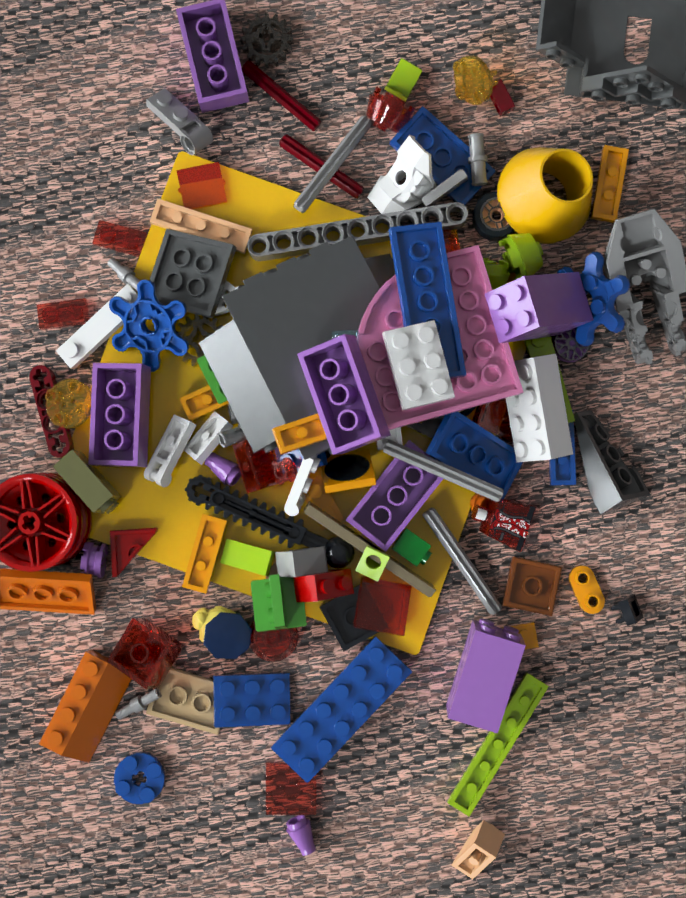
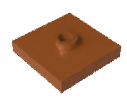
M512 556L502 606L552 616L562 567Z

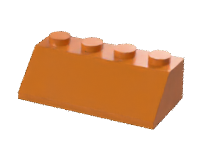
M92 649L86 651L39 745L61 756L89 763L135 671Z

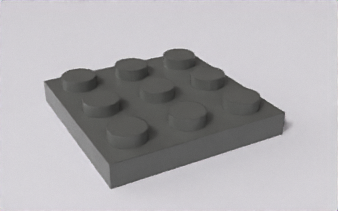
M166 229L150 277V281L154 282L156 286L158 300L164 305H168L174 300H180L186 304V312L214 319L237 247L233 244Z

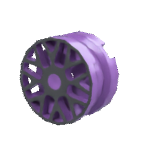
M577 327L554 337L552 343L555 354L560 361L574 363L588 352L589 346H582L576 341Z
M86 542L83 547L84 554L81 556L80 569H84V572L81 573L92 574L102 579L106 571L108 545L102 544L100 547L99 545H94V542Z

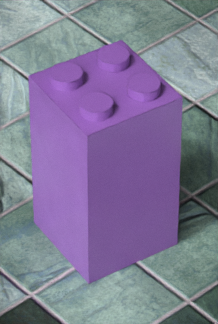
M579 272L523 276L485 293L499 344L553 337L593 321Z
M480 618L479 621L472 620L446 703L449 719L498 734L526 647L522 635L518 633L519 630L510 626H504L502 629L494 626V622Z

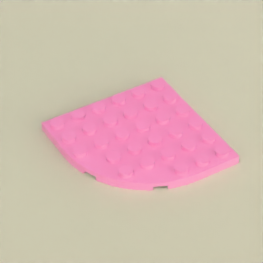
M479 245L446 253L466 369L465 377L450 379L455 395L453 399L403 411L401 409L382 336L384 331L404 327L396 274L384 283L366 308L358 329L357 342L389 430L523 393L509 343L499 344L485 298V293L492 291V287Z

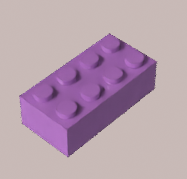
M211 0L177 8L176 12L201 112L205 113L249 102L225 0Z
M343 334L297 354L333 455L344 454L391 436L355 335Z
M93 363L88 465L147 467L151 367L141 363Z
M410 440L404 445L430 457ZM394 458L377 479L376 485L370 488L347 517L346 521L386 552L443 478Z

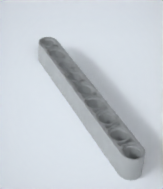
M454 202L253 235L249 239L247 247L250 256L256 261L298 256L309 253L310 249L325 242L333 245L353 236L351 230L355 227H360L365 232L361 237L353 236L358 246L390 241L389 231L386 233L378 232L375 228L378 224L384 223L389 228L401 226L400 222L404 219L411 220L413 225L426 223L425 218L429 215L435 216L438 222L442 223L443 232L454 231L464 226L468 217V210L464 204ZM454 211L459 212L462 215V220L454 221L450 218L449 214ZM331 231H336L340 234V237L336 241H330L326 235ZM306 235H312L316 240L313 244L306 245L302 242V238ZM281 239H287L291 242L290 246L286 249L279 248L277 244ZM257 243L266 245V249L261 253L253 251V247Z

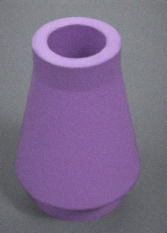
M214 452L205 460V465L213 471L224 485L228 484L232 487L242 476L243 470L239 468V464L223 458Z
M297 815L289 819L286 823L288 827L286 831L301 851V854L306 856L313 853L316 847L313 841L310 820L306 819L305 815Z

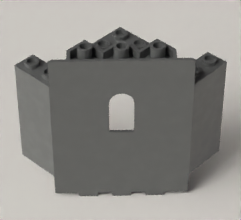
M541 0L536 51L545 55V58L559 63L561 67L567 68L564 95L587 97L595 101L626 102L629 105L660 106L663 109H686V0ZM628 16L652 19L648 56L641 64H632L624 56Z
M353 236L333 245L325 242L310 249L307 254L288 259L276 265L274 269L264 273L260 272L243 280L244 285L237 286L235 290L222 296L233 320L200 341L199 345L254 453L261 450L268 453L278 448L272 431L273 428L318 413L297 354L343 334L355 335L357 339L361 319L367 306L384 283L395 275L394 262L390 254L364 258ZM327 439L299 449L304 460L326 451L332 454Z

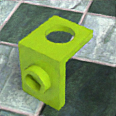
M401 58L384 90L406 102L422 73V69Z
M367 545L355 571L378 582L390 555ZM368 556H377L381 561V565Z

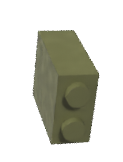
M72 449L53 468L93 513L103 514L107 512L109 514L119 505L117 501L121 498V495L94 465H88L89 459L82 452Z

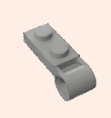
M166 88L146 99V106L180 136L181 145L188 154L194 155L213 143V135L210 129Z

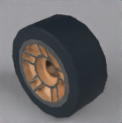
M497 191L487 193L478 200L473 210L472 222L475 230L481 237L489 241H500L515 231L504 218L505 213L501 203H498ZM493 212L494 214H501L499 220L492 218Z

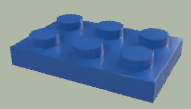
M290 673L213 675L214 727L290 724Z

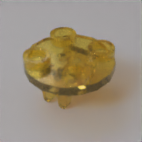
M474 55L464 56L453 64L456 85L455 94L460 100L464 99L472 105H480L486 102L492 94L493 86L498 83V80L493 79V76L497 74V70H489L486 63Z
M71 378L61 380L53 388L47 390L45 394L46 410L54 425L67 429L76 428L86 422L91 415V391L82 381Z

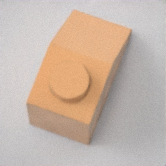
M483 820L472 831L453 861L452 866L471 879H474L497 857L505 833Z

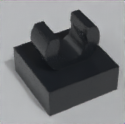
M635 594L624 597L611 607V611L617 609L622 611L623 617L615 620L618 624L626 622L627 626L636 624L643 618Z

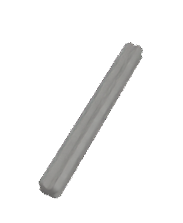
M366 116L359 118L294 202L296 210L304 213L369 130L372 124L370 119Z
M387 440L383 448V452L493 501L499 502L503 496L504 490L392 440Z
M430 508L423 513L424 519L489 614L494 615L502 609L501 604L436 509Z

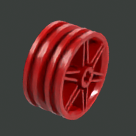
M48 472L22 474L11 477L0 484V560L3 563L17 570L34 572L64 564L80 553L91 532V509L59 474ZM44 493L49 494L50 501L44 502L42 498ZM19 497H21L22 506L18 503ZM60 513L65 516L63 523H61ZM12 521L18 523V526L10 529L8 523ZM50 537L56 539V544L53 547L48 543ZM26 540H27L28 550L24 548V542H25Z

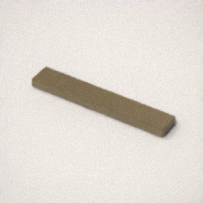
M310 501L305 506L304 512L306 515L362 553H364L367 545L382 551ZM368 556L381 565V561L377 556ZM390 556L385 566L386 569L426 596L432 597L436 591L434 585Z

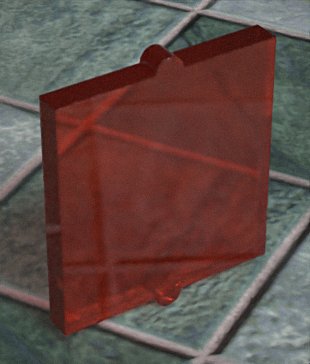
M219 162L176 170L180 185L178 192L182 195L184 207L197 209L227 202L224 189L226 182L222 179Z

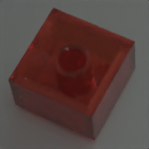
M132 618L107 662L143 688L158 689L184 645L146 618Z

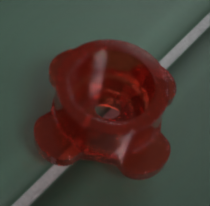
M289 457L284 458L283 461H273L271 463L276 484L283 485L286 481H295L297 468Z

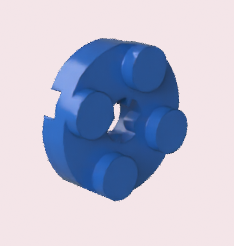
M136 752L125 757L118 764L114 773L116 793L132 804L151 802L160 794L165 784V771L160 761L154 755L146 752ZM139 771L145 773L143 777L146 776L147 780L138 785L135 783L136 780H133V774L137 775Z

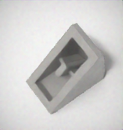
M325 546L275 552L277 573L281 577H299L328 572Z

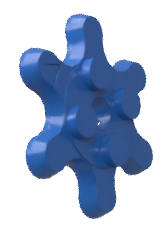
M592 252L586 257L584 270L580 274L585 294L590 293L592 296V303L589 307L593 317V321L577 327L576 341L582 346H590L594 342L595 329L599 325H604L613 333L621 332L625 326L624 318L616 312L614 303L618 296L628 292L630 288L629 279L623 275L616 276L614 279H607L603 274L604 258L599 252ZM563 267L557 271V273L574 272L570 267Z
M144 279L137 284L138 298L135 302L130 303L120 296L111 298L109 302L110 310L118 315L124 324L123 330L113 336L112 344L116 350L121 352L129 347L139 349L143 358L142 364L151 367V372H155L161 364L160 352L162 350H170L177 356H183L188 352V341L178 335L175 329L177 320L185 316L187 306L180 300H174L168 305L162 304L156 296L154 282ZM147 319H152L155 331H150L146 327Z

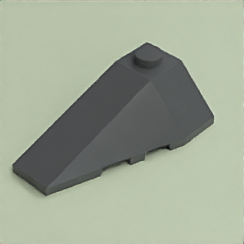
M592 410L573 414L589 493L600 514L619 510L649 496L650 493L640 473L634 466L630 469L621 459L624 452L620 447L617 449L610 445L607 441L610 438L608 431Z

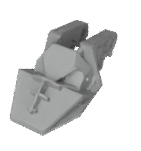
M655 209L616 219L604 255V274L607 279H614L619 275L626 276L629 279L630 286L633 284L640 285L642 281H649V290L652 292L669 350L673 355L679 356L681 352L686 351V339L680 328L684 318L679 294L686 292V264L681 241ZM629 288L627 293L616 298V310L624 318V329L635 363L637 365L642 363L652 364V359H654L653 353L648 348L644 336L648 330L647 325L644 324L641 311L643 309V301L636 298Z

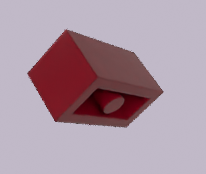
M502 79L488 85L486 91L499 116L501 117L513 111L515 104Z

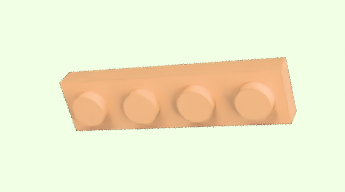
M157 199L150 219V223L155 226L233 244L237 247L236 252L242 254L246 253L247 244L253 232L251 228L161 199Z

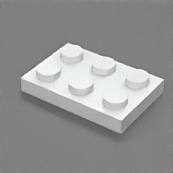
M435 320L382 333L402 411L455 397Z

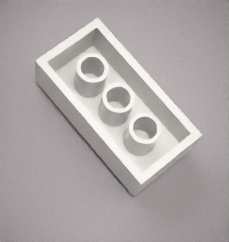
M550 354L514 361L523 393L506 398L516 461L550 460L573 455L557 355Z

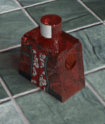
M489 499L487 507L474 506L471 518L481 522L480 532L521 552L536 506L524 501L501 499L499 502Z

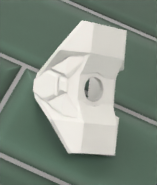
M409 135L397 150L396 162L386 176L380 175L367 197L381 214L410 210L423 203L422 197L437 187L432 177L431 154L425 151L415 140V136ZM405 175H407L405 183L399 185L398 182L401 181L405 177Z

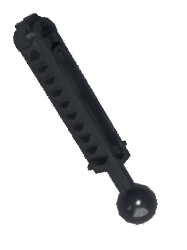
M199 475L189 479L185 491L189 497L188 500L196 503L197 506L205 504L206 510H210L214 506L215 514H219L223 510L224 518L226 519L232 514L233 522L236 523L242 519V526L244 527L251 523V530L253 531L261 527V535L270 531V539H274L279 535L280 544L288 539V548H292L295 544H302L309 548L325 546L327 564L333 568H345L354 558V546L339 536L332 537L329 540L303 527L304 520L300 519L294 523V516H289L285 519V511H281L276 515V507L274 506L267 511V503L265 502L258 507V499L256 498L249 503V495L245 494L239 498L238 490L230 494L229 486L221 490V483L213 484L212 479L209 477L206 478L203 475ZM204 484L203 488L212 492L210 497L204 494H200L198 497V492L195 491L196 486L201 487Z

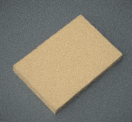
M161 664L153 690L158 688L162 697L148 705L146 714L219 735L221 727H214L213 679Z

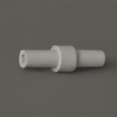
M115 258L109 259L107 265L117 273V277L137 291V284L140 280L135 277V272L128 266H123Z
M156 688L143 696L138 695L131 699L129 704L115 711V715L118 720H121L134 712L139 713L146 709L148 704L161 698L162 694Z

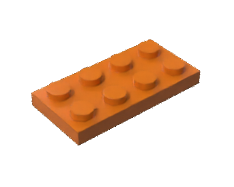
M2 568L0 569V609L95 615L96 600L92 574L57 571L27 572Z

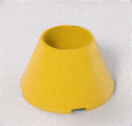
M535 147L521 151L505 165L498 180L497 198L505 213V220L518 234L530 233L535 241L539 243L553 244L569 239L584 226L589 217L592 203L593 173L587 160L578 152L570 149ZM542 173L551 174L562 183L566 191L567 200L557 198L547 189Z

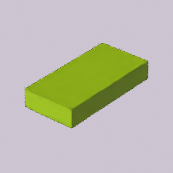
M226 539L220 563L263 576H269L275 552Z

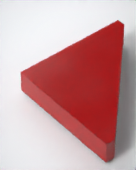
M158 528L110 531L112 577L120 575L158 532Z

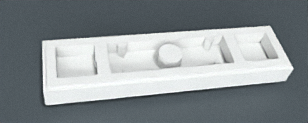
M127 284L115 296L123 297L130 303H133L137 300L138 293L131 285ZM107 302L56 352L71 369L75 370L123 325V321L110 310L109 302Z

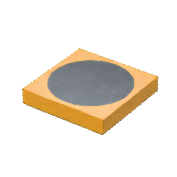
M369 449L330 456L327 458L328 465L321 466L325 493L376 485Z

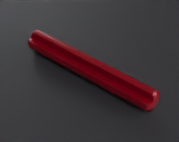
M248 60L242 66V72L309 129L315 131L320 126L321 120L255 64Z
M285 134L279 142L280 147L316 172L326 162V160L288 134ZM339 169L329 180L355 199H358L364 191L362 185Z

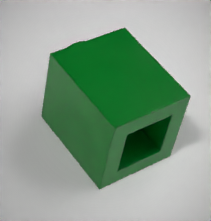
M405 528L391 548L416 567L419 563L424 565L432 554L429 551L431 545L407 528Z

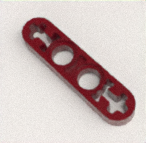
M37 365L33 367L29 374L31 387L48 450L52 456L62 459L72 449L74 450V443L55 374L50 368ZM41 371L47 374V376L43 378L44 383L42 381L37 380V378L41 376ZM47 394H52L54 396L53 404L45 407L43 398ZM58 417L61 423L60 427L52 431L49 427V422L52 418ZM60 442L66 444V447L63 448V453L56 449L60 446Z

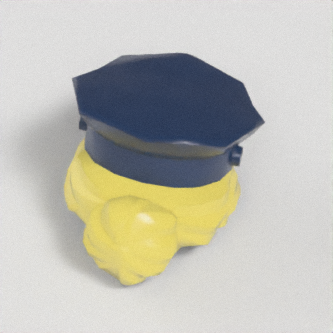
M215 606L209 610L200 608L193 615L192 624L195 629L199 630V639L215 658L237 659L250 647L252 628L241 614H237L231 609L222 606Z

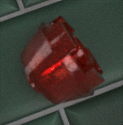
M376 86L373 94H369L366 116L374 120L373 126L386 132L388 128L398 133L413 119L411 116L415 108L410 105L409 109L403 107L406 103L405 101L389 92H386L385 95L380 94L382 89Z
M255 620L250 626L252 628L250 647L263 660L271 662L281 661L290 656L297 646V627L257 632Z

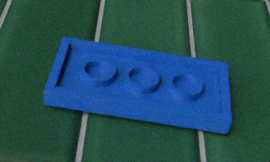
M422 106L393 137L389 145L397 151L409 135L415 136V140L425 151L431 154L432 177L437 186L460 169H463L468 176V180L447 196L453 202H460L466 206L483 187L472 186L471 164H468V157H470L469 146ZM486 162L487 181H489L496 170Z
M459 412L444 416L425 452L437 461L504 490L502 500H504L523 463L516 461L512 446Z

